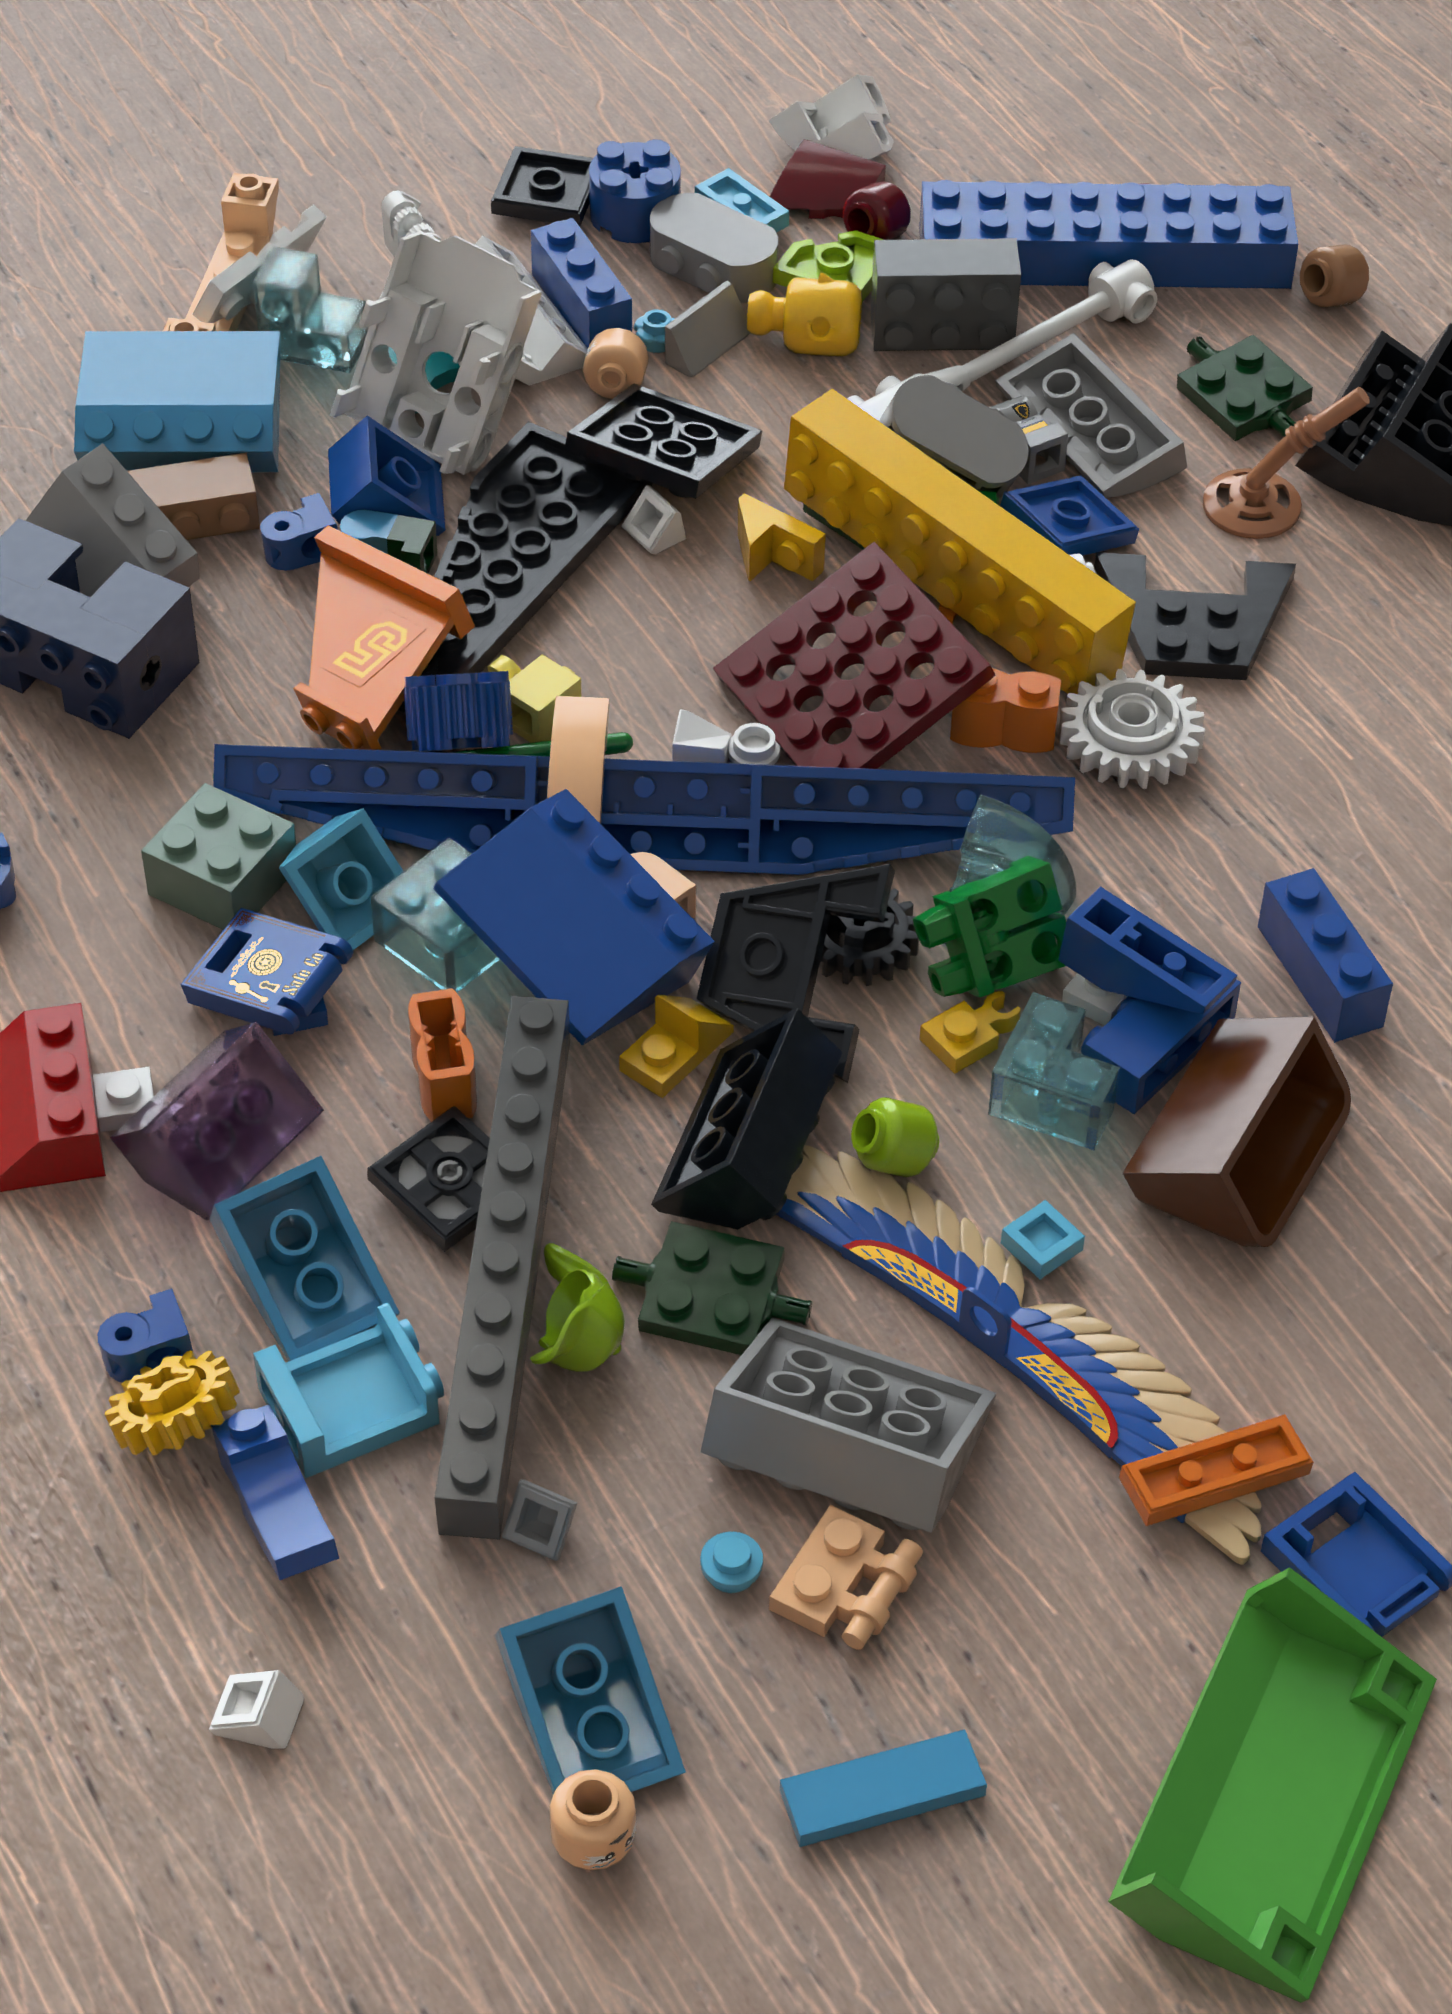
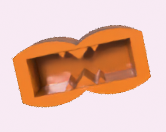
M992 668L996 676L952 710L950 740L958 744L978 748L1003 745L1009 749L1026 753L1054 750L1061 679L1035 671L1007 674Z
M452 988L413 994L409 1001L408 1016L412 1061L418 1073L422 1109L431 1122L453 1106L457 1107L467 1118H473L477 1108L475 1059L472 1044L467 1038L464 1004L460 996Z

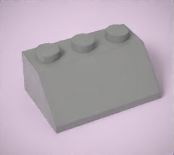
M103 443L64 469L26 519L27 522L83 545V553L75 562L80 591L89 597L125 561L187 587L199 580L198 553Z

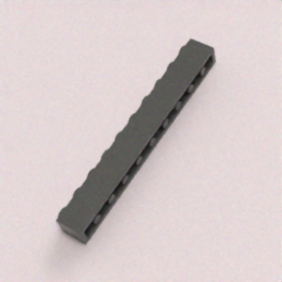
M511 996L434 1497L439 1535L500 1540L570 1047L569 1000Z

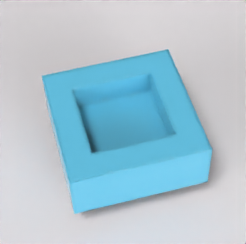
M1046 1200L1004 1227L1001 1234V1244L1039 1279H1042L1083 1251L1085 1235Z

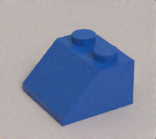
M368 415L328 449L331 515L339 524L345 515L353 511L372 510L435 521L436 536H439L446 530L440 472L441 464Z

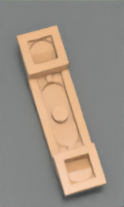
M556 696L547 798L567 789L601 824L609 698Z

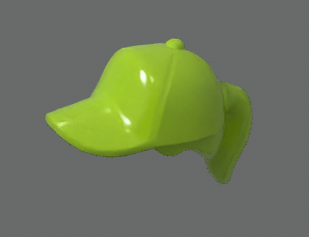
M548 1243L544 1248L546 1267L550 1275L559 1284L547 1307L546 1334L538 1341V1344L544 1350L531 1356L530 1360L534 1364L551 1362L576 1372L594 1370L611 1355L620 1353L622 1349L620 1343L624 1334L625 1319L621 1304L607 1279L597 1268L563 1247L554 1243Z

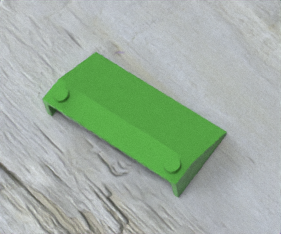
M1290 1567L1247 1589L1108 1902L1165 1943L1300 2003L1307 2001L1437 1679Z

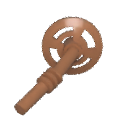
M1357 387L1317 415H1306L1303 420H1299L1294 426H1290L1285 430L1286 436L1253 469L1230 470L1211 480L1203 496V508L1210 521L1227 533L1251 539L1270 538L1291 529L1298 521L1301 513V498L1290 482L1275 473L1296 452L1303 454L1308 448L1315 446L1317 442L1323 441L1327 431L1368 405L1370 400L1367 393L1361 387ZM1219 488H1229L1228 496L1231 503L1222 508L1217 500L1216 493ZM1277 489H1283L1288 495L1289 506L1287 509L1277 502ZM1241 515L1248 518H1263L1270 516L1271 519L1264 521H1250L1239 518V516Z

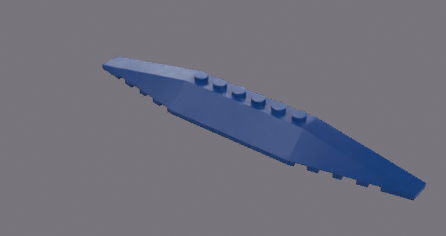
M214 744L213 787L266 811L289 815L323 825L336 816L364 808L384 839L467 858L530 807L547 799L550 756ZM605 758L601 825L629 854L638 852L652 853L675 870L802 875L1072 832L1075 777Z

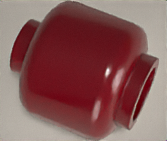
M885 181L872 183L855 190L847 198L843 207V221L847 232L857 230L884 240H895L907 230L910 223L911 209L907 197L895 184Z

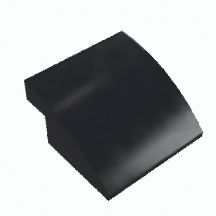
M1450 323L1421 358L1384 331H1381L1364 352L1334 401L1335 403L1357 387H1361L1367 393L1370 403L1327 431L1325 439L1317 442L1312 448H1308L1301 455L1295 466L1321 483L1354 500L1418 521L1452 526V324Z

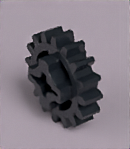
M894 888L890 892L884 923L831 915L820 963L823 962L822 975L828 977L838 971L842 973V982L846 985L852 981L854 976H861L864 984L871 986L873 975L880 974L887 981L893 980L894 966L907 971L910 968V956H917L919 951V939L913 924V918L916 917L913 916L914 904L911 901L898 904L899 891Z

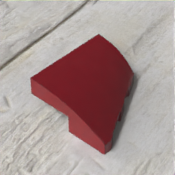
M804 139L782 171L770 197L786 209H807L808 219H824L832 216L843 218V207L847 198L855 190L872 183L885 181L886 165Z

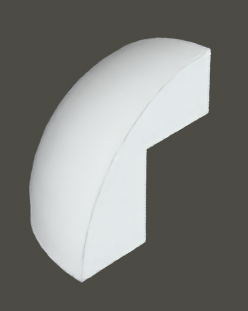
M857 74L816 102L797 101L769 120L781 139L795 151L802 141L806 139L872 160L890 151L894 143V139L889 135L885 127L891 121L890 115L873 76Z

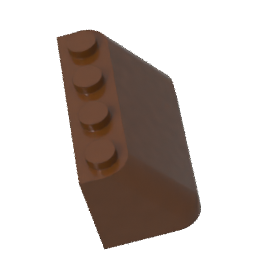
M1315 1016L1219 1019L1123 1171L1126 1181L1139 1201L1241 1246L1269 1247L1276 1241L1346 1122L1351 1107V1093L1348 1082Z

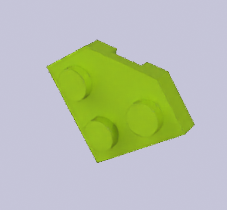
M855 230L839 233L838 241L815 245L812 239L793 242L773 267V283L787 287L793 278L818 279L822 272L833 280H845L856 284L861 290L863 302L872 291L874 240L884 239Z

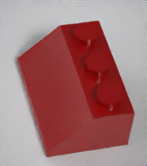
M81 1002L23 1011L0 1032V1192L106 1176L90 1049Z

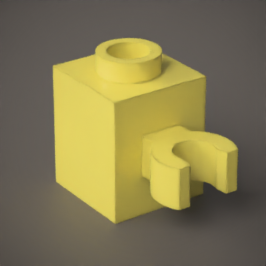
M543 654L523 670L512 659L503 655L487 666L489 672L508 671L513 732L530 743L551 740L556 696L581 697V678L568 667L557 664Z

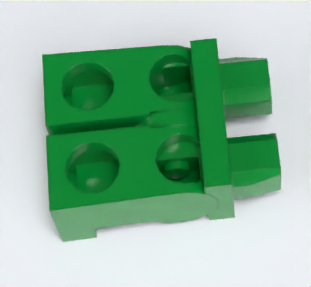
M1028 855L1009 863L1010 868L994 875L964 884L952 892L945 891L932 896L935 907L913 918V924L922 946L930 949L946 943L950 958L928 966L929 979L935 993L946 997L968 992L981 998L994 993V990L1005 988L1066 966L1058 961L1066 927V918L1064 915L1056 913L1063 910L1049 862Z

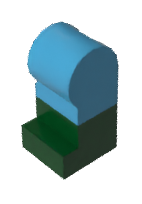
M372 510L353 511L345 515L341 520V532L429 574L437 557L435 521Z

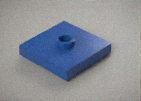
M1081 475L1004 492L1000 507L1069 555L1079 553L1083 556L1135 544L1139 528Z

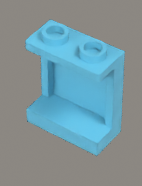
M389 1303L376 1307L378 1324L374 1328L286 1363L276 1344L253 1353L258 1389L286 1432L291 1450L305 1479L440 1424L438 1398L444 1396V1388L440 1376L432 1363L423 1365L417 1354L419 1352V1343L412 1325L406 1318L399 1321Z

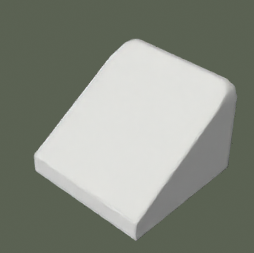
M280 1670L230 1675L209 1731L216 1736L271 1749H284L288 1745L304 1701V1696Z

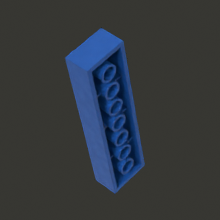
M940 180L938 182L922 181L919 222L920 239L1017 238L1021 269L1020 285L1089 286V276L1099 263L1107 262L1111 266L1116 267L1127 260L1133 259L1146 267L1152 277L1154 287L1292 289L1298 251V237L1290 186H1276L1273 184L1262 186H1232L1229 184L1184 185L1181 183L1155 185L1133 182L1093 184L1090 182L1046 183L1042 181L1031 183H1004L998 181L954 182L951 180Z

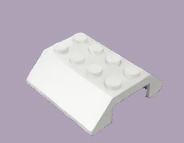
M399 190L387 194L381 206L385 245L394 257L400 238L418 231L441 241L439 235L435 234L427 223L424 224L422 222V215L418 211L422 203ZM482 235L476 242V246L515 264L521 281L542 291L524 344L522 360L515 379L530 386L583 368L588 350L585 344L516 255Z

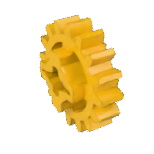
M187 1351L183 1356L164 1357L161 1364L154 1369L145 1366L140 1369L141 1375H135L131 1380L122 1382L121 1386L124 1393L110 1396L109 1403L112 1408L105 1411V1417L121 1449L129 1447L131 1453L137 1455L148 1447L152 1455H158L163 1449H181L184 1441L189 1437L193 1436L197 1439H202L206 1436L204 1430L211 1429V1425H221L225 1421L221 1412L234 1409L237 1406L234 1396L240 1393V1389L223 1356L215 1359L212 1351H206L196 1359L193 1351Z

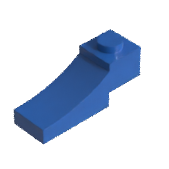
M268 1404L257 1409L241 1410L233 1414L229 1419H226L221 1425H211L221 1465L239 1496L243 1515L279 1580L339 1559L335 1539L303 1478L289 1445L287 1434L270 1405Z

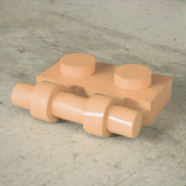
M830 1504L770 1595L769 1610L822 1637H825L834 1621L838 1619L848 1624L841 1635L843 1641L851 1648L861 1650L871 1635L881 1633L890 1618L888 1608L898 1592H906L917 1575L915 1566L921 1558L923 1550L916 1542L904 1539L894 1553L884 1555L879 1552L884 1545V1530ZM863 1577L875 1582L867 1595L857 1597L852 1594Z

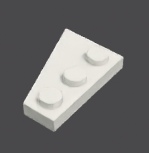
M314 204L302 212L301 221L295 230L291 232L283 226L272 234L270 242L263 247L257 256L251 251L210 280L192 314L200 322L214 323L222 318L230 320L243 307L251 303L259 305L279 288L283 291L289 289L301 276L302 269L299 266L327 216Z

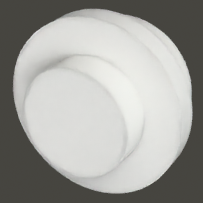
M748 723L740 726L729 740L728 757L732 763L774 765L780 757V745L775 740V734L771 728L760 723Z

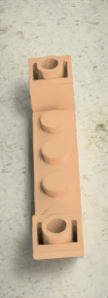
M233 173L221 200L224 232L186 318H168L163 331H237L247 306L243 307L232 319L226 320L222 318L214 323L200 322L192 313L210 280L251 251L257 256L263 247L270 242L273 234L278 197V178L262 177L256 174Z

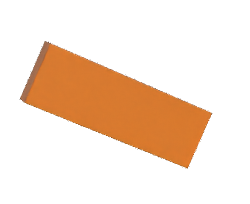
M1284 1414L1122 1465L1119 1479L1145 1526H1149L1309 1475L1314 1462Z

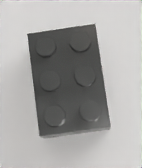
M1017 238L874 240L870 313L874 351L992 350L1016 337L1021 283Z

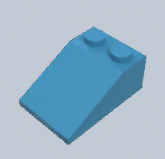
M318 1156L214 1204L209 1220L234 1271L288 1361L375 1327L378 1324L377 1306L389 1303L395 1315L398 1316L400 1314L322 1156Z
M622 1586L502 1627L496 1632L494 1636L515 1698L553 1794L565 1778L585 1770L597 1769L610 1772L623 1780L631 1792L686 1773Z

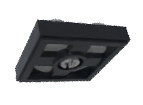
M453 1106L368 1167L367 1180L446 1252L476 1229L490 1138L457 1107Z

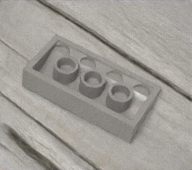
M1075 333L1070 334L995 380L996 387L1009 400L1018 396H1026L1034 404L1038 414L1049 425L1058 422L1069 433L1066 459L1105 498L1122 496L1146 489L1187 468L1184 442Z

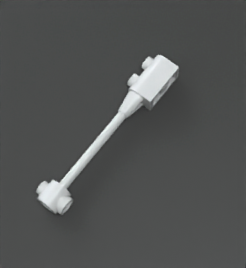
M1130 259L1116 267L1111 266L1107 262H1101L1092 270L1089 276V297L962 366L956 365L926 374L917 373L904 381H900L895 376H888L880 382L874 397L864 401L859 396L853 395L847 399L879 421L899 387L911 378L933 375L944 382L954 384L963 392L970 386L971 382L1097 314L1109 322L1124 316L1132 323H1140L1149 317L1157 303V293L1154 290L1152 277L1146 267L1137 260Z

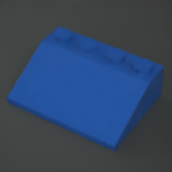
M567 789L530 807L440 878L433 887V890L536 998L569 1000L570 1033L582 1046L654 1004L655 997L658 994L669 995L689 983L715 942Z

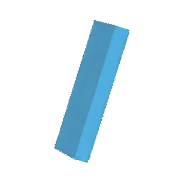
M964 1729L781 1779L779 1791L799 1847L986 1796L987 1783Z

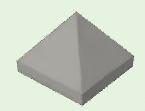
M521 1479L518 1482L502 1538L557 1561L561 1557L577 1502Z

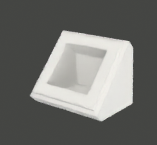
M646 485L621 527L647 551L656 555L685 540L686 535L681 513L656 490Z

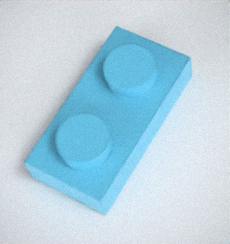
M730 168L695 186V193L704 195L774 228L776 233L789 226V210Z

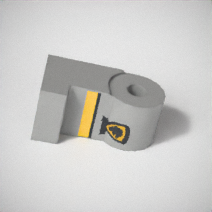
M1018 396L991 406L1001 411L1005 417L1019 424L1026 436L1029 451L1028 459L1019 476L1027 484L1065 471L1069 433L1058 422L1049 425L1038 414L1034 404L1026 396ZM1036 454L1044 457L1046 462L1035 466Z

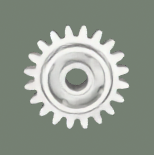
M1117 669L1115 680L1110 681L1102 673H1097L1095 686L1081 681L1078 694L1068 693L1066 707L1061 708L1059 724L1061 729L1060 744L1068 746L1066 756L1068 760L1081 758L1080 771L1082 773L1091 771L1094 768L1099 769L1098 782L1103 783L1113 775L1118 777L1120 788H1125L1129 779H1136L1142 789H1147L1149 777L1153 776L1157 781L1166 785L1168 784L1170 771L1184 776L1187 763L1196 764L1199 749H1202L1204 740V712L1195 711L1197 703L1195 697L1182 699L1183 686L1181 684L1172 686L1169 689L1164 688V675L1158 676L1151 682L1146 680L1144 670H1139L1135 678H1127L1122 669Z

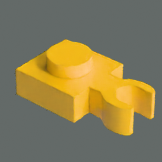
M996 991L987 996L984 1004L976 1010L963 1000L922 1024L920 1027V1041L956 1074L998 1049L999 1034L1011 1032L1018 1027L1021 1008L1017 1006L1007 1013L997 1012L1004 1008L1005 993L1003 991Z

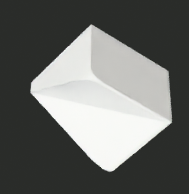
M680 709L672 743V761L727 763L728 745L732 734L692 712Z

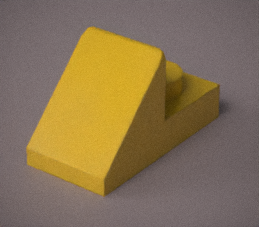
M745 493L738 498V539L748 581L753 580L772 561L811 581H814L824 571L826 533Z
M658 994L655 997V1024L619 1056V1071L663 1099L734 1032V1025L692 998Z

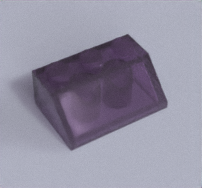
M254 1022L223 1031L122 1125L110 1139L144 1182L207 1221L210 1219L214 1204L240 1193L324 1109L259 1024Z

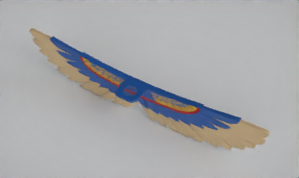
M804 1145L803 1161L793 1173L785 1192L787 1195L786 1203L776 1215L837 1250L843 1258L887 1283L949 1325L961 1336L1014 1374L1068 1419L1108 1458L1112 1457L1121 1467L1137 1460L1227 1433L1217 1426L1220 1417L1206 1406L1187 1398L1191 1396L1192 1389L1179 1377L1164 1372L1165 1365L1155 1357L1139 1353L1140 1345L1136 1341L1111 1334L1112 1326L1094 1317H1085V1308L1074 1304L1060 1303L1022 1307L1025 1288L1022 1266L1012 1255L1008 1257L1006 1262L1003 1249L992 1237H987L983 1246L981 1235L970 1219L964 1217L959 1224L955 1212L943 1201L936 1200L934 1205L932 1198L923 1189L911 1182L907 1183L906 1191H904L892 1175L875 1170L870 1171L859 1160L845 1152H838L836 1161L827 1153L812 1146ZM1255 1492L1175 1517L1180 1523L1186 1522L1230 1559L1241 1565H1244L1250 1558L1249 1544L1245 1537L1255 1543L1261 1538V1524L1254 1513H1260L1262 1504Z

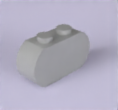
M681 193L660 201L651 211L650 259L655 268L708 293L725 281L733 284L740 303H746L749 300V294L758 290L770 293L776 285L773 283V267L778 262V235L774 228L699 193Z
M933 375L917 376L903 383L879 420L976 490L996 492L999 500L1019 476L1028 459V442L1019 424L1005 417L998 409L987 407L963 393L954 384L944 382Z

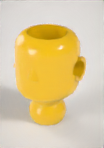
M821 272L818 279L793 278L787 286L785 297H774L771 293L764 290L755 291L749 294L747 330L759 336L766 335L771 331L783 332L784 344L795 353L847 356L853 353L859 344L862 313L861 290L852 282L833 280Z

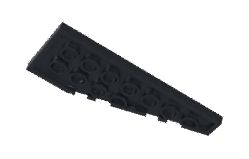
M528 421L474 477L470 486V497L467 505L462 506L458 516V527L452 541H448L434 577L460 590L475 627L462 639L448 633L420 676L481 673L628 515L645 486L652 487V482L630 479L626 476L625 472L607 465L590 464L584 461L582 456L565 450V436ZM405 699L398 708V710L406 713Z

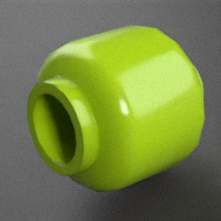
M887 1097L874 1100L857 1115L851 1131L853 1147L857 1152L859 1160L866 1168L906 1178L921 1173L935 1157L939 1148L936 1122L926 1107Z

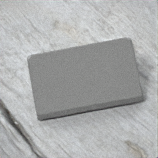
M725 281L665 326V364L686 376L693 377L750 334L747 330V317L732 283Z

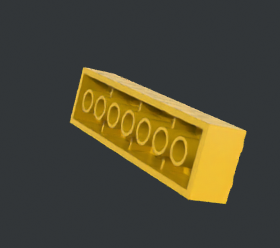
M833 388L791 416L784 489L794 499L803 502L825 518L830 525L839 528L864 548L875 542L913 583L937 599L942 606L951 609L973 625L978 632L987 635L1012 653L1018 661L1027 664L1037 672L1061 679V691L1067 694H1078L1081 681L1095 686L1097 673H1102L1110 681L1116 677L1117 669H1122L1136 601Z

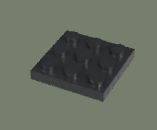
M634 383L567 432L565 450L582 456V459L590 464L607 465L623 471L630 479L643 482L649 481L668 488L675 496L696 499L760 447L763 430Z

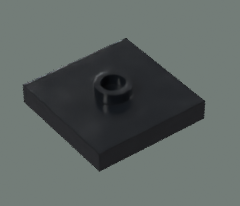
M515 146L491 199V214L548 223L574 218L577 224L581 226L590 204L589 166L593 158Z

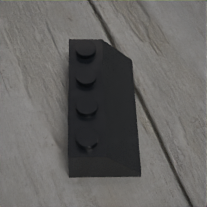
M798 1008L720 1049L651 1203L658 1212L738 1230L759 1219L763 1221L769 1220L782 1209L787 1200L786 1189L793 1173L803 1161L802 1150L809 1134L815 1129L820 1120L818 1115L825 1095L832 1089L836 1079L833 1075L843 1053Z

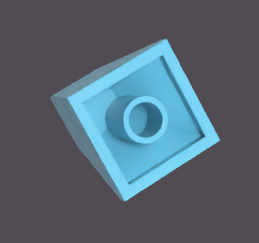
M364 808L336 816L295 845L279 867L318 930L345 939L353 950L421 900Z

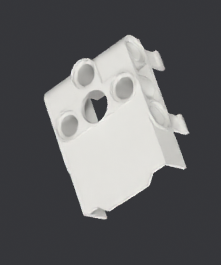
M418 231L400 238L382 294L376 301H366L359 327L363 329L369 327L350 388L345 391L338 389L330 416L335 418L345 414L360 422L368 415L430 458L442 463L440 472L448 474L457 471L464 475L470 471H476L485 461L494 441L522 360L524 344L542 291L522 282L515 264L456 235L440 241L424 232ZM389 347L396 353L397 365L389 357ZM442 351L449 353L454 357L453 362L458 363L460 366L451 393L437 391L427 380L425 372L426 362L434 352ZM472 388L476 390L480 396L481 407L478 406L472 399ZM415 411L423 418L424 429L418 425Z

